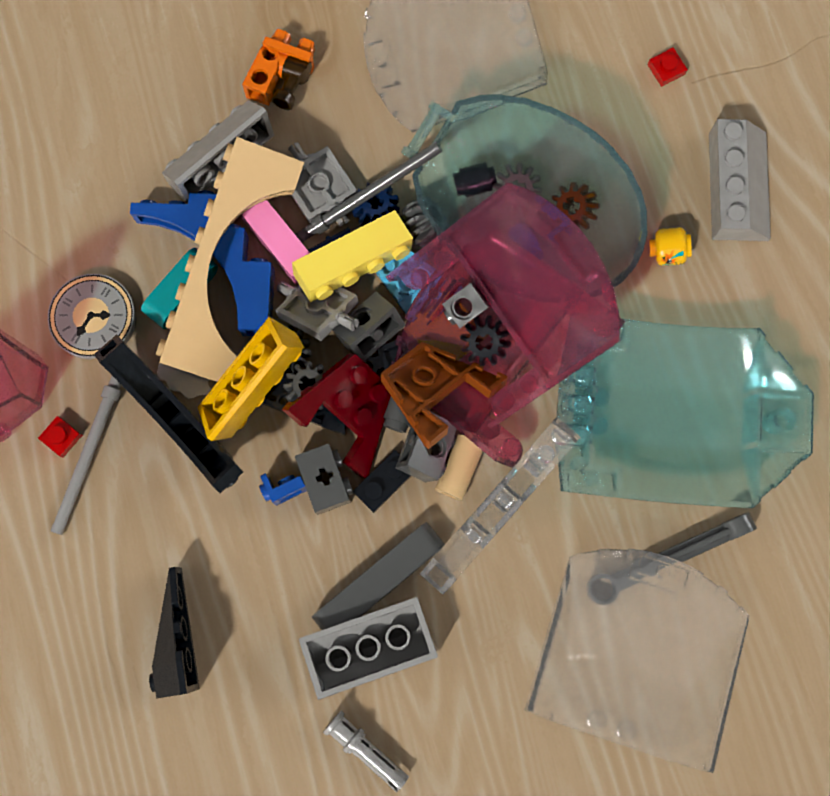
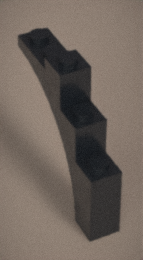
M117 334L94 354L99 363L165 430L219 493L236 483L243 471L232 459L233 457L217 440L211 441L207 439L204 426Z

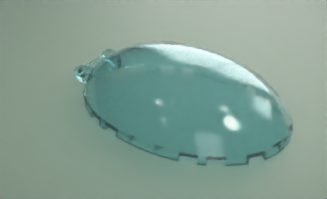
M503 94L479 95L457 101L452 112L444 109L434 101L430 102L428 114L408 147L404 146L401 153L409 158L418 154L440 115L447 119L433 143L437 141L440 144L443 152L418 167L414 171L412 178L417 195L416 199L425 219L427 218L431 222V226L437 233L436 235L456 254L455 256L493 284L517 295H523L544 302L570 303L586 301L609 292L621 284L633 271L643 253L648 233L646 205L642 191L631 169L615 149L598 133L577 119L551 106L523 97L506 96ZM486 162L487 167H494L495 175L499 171L507 176L508 172L505 165L510 164L513 172H516V165L518 162H521L523 164L522 173L531 166L534 170L529 178L539 175L541 178L539 182L532 184L542 188L541 193L532 192V196L536 197L538 201L547 198L553 205H557V202L552 200V196L557 195L560 197L562 195L559 187L565 186L569 190L571 182H576L578 187L582 184L588 185V193L594 191L597 194L596 199L592 202L600 204L599 209L592 210V213L597 215L598 219L595 221L589 218L587 221L590 224V228L586 230L580 225L578 233H573L571 227L567 231L560 229L557 233L564 240L557 247L553 246L537 231L545 253L544 258L535 267H522L517 264L509 242L510 230L517 224L529 223L525 219L529 215L528 212L534 203L528 199L526 201L529 206L528 211H524L520 203L518 204L517 213H513L511 209L512 202L506 209L501 208V204L506 197L500 200L494 199V195L502 191V189L494 188L493 191L470 197L465 195L458 197L453 173L459 172L460 168ZM496 176L497 183H502L503 180ZM515 180L511 183L513 187H509L510 193L515 192L517 195H520L523 192L521 188H525V185ZM574 201V206H570V211L576 213L575 209L579 210L580 204ZM551 212L548 217L553 219L557 213Z

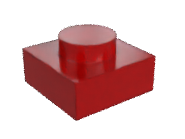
M674 47L649 59L647 64L661 87L684 76L688 70Z
M56 416L38 439L58 456L64 458L83 435L64 419Z

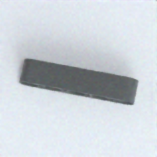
M425 522L312 616V619L321 630L361 617L437 554L446 544L432 527Z

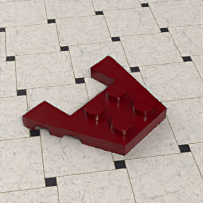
M348 353L322 375V379L313 386H308L304 389L300 397L293 402H288L282 408V411L300 426L307 427L321 404L324 405L358 436L342 462L359 477L367 478L385 418L383 416L391 395L381 382V378L356 354Z

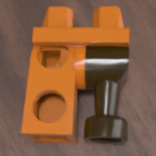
M277 29L271 38L265 36L262 43L263 46L260 48L242 83L246 98L267 106L272 101L281 109L292 110L295 103V97L292 94L298 84L302 85L308 81L309 75L314 70V42L301 38L297 47L289 45L291 35L281 29ZM279 78L284 79L282 89L275 90L273 94Z

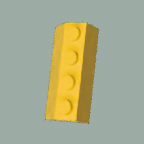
M271 317L266 319L197 407L207 439L216 441L232 438L237 430L244 427L249 415L263 403L266 394L273 385H277L281 381L284 372L290 364L297 361L304 346L297 333Z

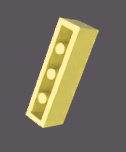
M393 210L292 262L293 275L310 303L317 299L321 301L331 296L334 290L343 285L344 287H349L355 284L366 273L373 274L380 271L389 261L393 259L398 261L406 257L411 251L413 237L396 210Z

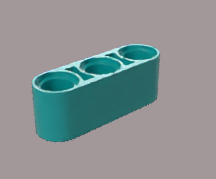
M196 248L190 249L179 260L141 306V311L163 329H167L165 326L170 311H177L180 301L176 300L175 296L180 282L184 284L187 282L190 273L185 271V267L190 254L196 256L198 250ZM213 261L210 262L207 284L213 279L218 270V265Z

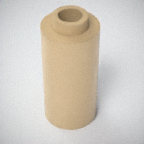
M465 431L464 435H457L455 445L451 449L446 461V470L442 477L439 478L435 487L437 492L458 501L463 500L485 447L480 442L482 439L480 436Z

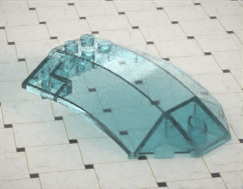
M573 312L560 369L555 441L561 492L652 502L754 508L763 496L772 488H776L801 461H805L813 453L814 393L807 384L803 385L793 374L792 371L794 369L779 351L775 352L765 339V333L760 327L717 328L684 326Z

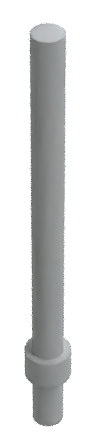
M111 376L108 386L105 385L101 393L103 399L51 528L53 533L63 534L113 404L118 402L122 392L119 390L121 384L113 376Z

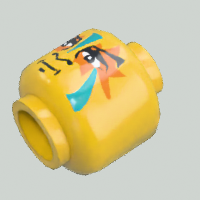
M682 227L658 229L655 233V239L649 240L650 257H656V262L660 266L682 265L686 262L687 257H692L691 234H686Z

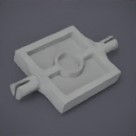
M298 142L294 143V146L291 145L289 147V151L294 158L304 162L296 189L291 196L310 224L311 219L317 215L326 214L357 193V189L328 146L308 155L304 153ZM344 215L336 222L341 227L344 226L343 222L347 224L349 219Z
M285 281L278 283L277 292L287 296L286 300L276 309L277 316L281 320L320 341L340 324L351 331L358 327V319L347 315L359 303L356 294L340 287L334 290L333 294L321 301L317 299L310 303L300 285L293 287Z

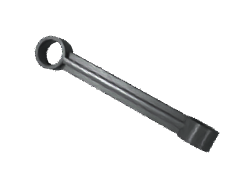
M746 512L611 575L601 573L592 576L586 584V593L594 603L609 604L616 599L619 591L728 541L756 530L757 526L750 512ZM597 578H607L612 583V594L606 600L597 599L591 592V585Z

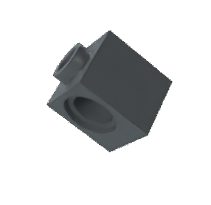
M476 279L442 305L445 308L444 314L453 325L457 324L461 328L494 303ZM461 298H466L471 302V312H464L460 308L459 302Z

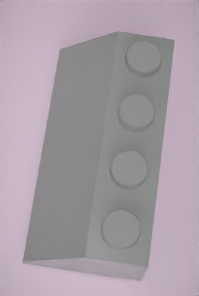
M249 100L243 105L236 106L231 111L229 117L223 122L213 125L205 137L200 141L193 142L188 147L186 153L167 164L162 174L168 184L187 204L189 193H198L201 190L209 191L212 189L218 171L225 172L228 162L224 161L223 157L228 143L234 145L236 137L262 146L274 136L267 111L262 106Z
M717 119L709 132L712 240L769 241L771 236L766 132L748 120Z
M418 597L299 638L318 700L438 657Z

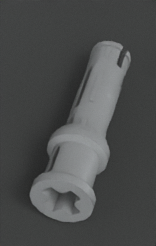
M340 711L328 724L323 733L325 735L330 734L343 746L345 753H353L397 793L406 783L409 776L379 749L373 746L365 738L364 730L353 726L344 718L345 713Z

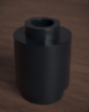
M486 162L460 168L459 172L453 173L458 197L462 195L470 197L493 191L492 185L497 183L494 167H487Z

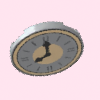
M84 274L69 280L55 293L48 309V327L55 342L69 354L86 360L95 359L94 354L116 334L127 343L134 332L137 320L135 305L127 289L117 280L102 274Z

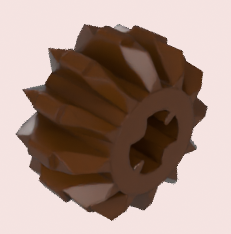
M576 182L570 183L569 190L565 186L559 187L562 195L560 197L553 195L552 200L556 201L557 205L549 207L550 212L557 213L552 220L556 224L561 223L560 229L563 231H567L571 227L573 233H578L580 225L586 230L589 229L590 224L587 220L589 218L595 221L598 219V216L592 213V210L600 208L599 203L592 202L597 197L596 192L588 193V185L582 184L578 187ZM574 201L580 204L579 210L575 209L576 213L570 211V206H574Z

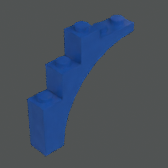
M207 190L189 193L188 204L177 200L169 201V204L157 203L153 200H141L140 203H131L130 214L138 224L160 226L179 232L195 241L199 227L205 228L209 218L204 216L209 198L215 200L217 194ZM231 224L222 235L212 256L215 257L225 270L232 285L237 305L238 330L242 336H254L266 319L273 316L275 269L272 262H268L264 258H252L250 261H247L249 242L245 228H241L237 224Z

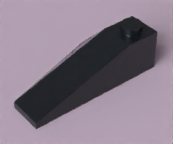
M171 567L168 571L152 663L153 673L149 675L150 688L152 692H156V699L188 694L200 689L182 568Z

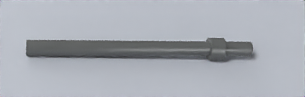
M436 141L326 214L317 215L311 219V224L295 233V235L303 243L316 233L322 234L330 229V224L442 153L443 150L440 144Z

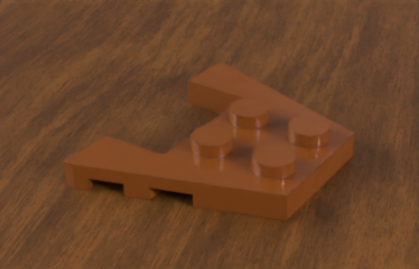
M421 342L381 373V382L426 448L430 449L448 434L449 429L447 424L429 411L463 382H467L490 399L506 385L508 376L500 372L494 375L484 371V366H479L475 362L471 365L456 360L457 355Z

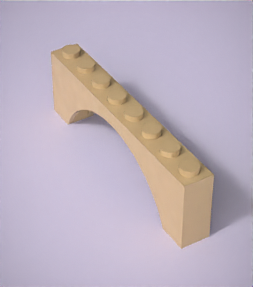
M236 137L234 145L230 143L227 145L223 160L228 162L225 172L218 171L213 188L218 189L215 200L210 198L204 212V216L209 217L206 227H199L194 241L195 244L199 245L196 256L190 254L185 267V271L190 274L186 284L180 282L175 299L180 301L176 312L170 311L165 327L170 329L167 340L161 338L156 351V356L161 357L159 363L218 382L237 356L221 338L212 319L208 304L207 277L212 255L225 231L248 209L268 199L293 195L304 162Z

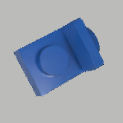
M266 473L260 476L263 484L259 485L264 499L266 502L271 500L276 506L307 491L301 476L296 478L294 475L287 476L278 481L279 486L275 488Z

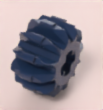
M391 186L352 210L353 216L359 218L358 222L361 227L393 210H396L398 214L400 213V207L397 206L399 197L392 195L393 188ZM374 204H380L378 209H372L371 206L374 208Z

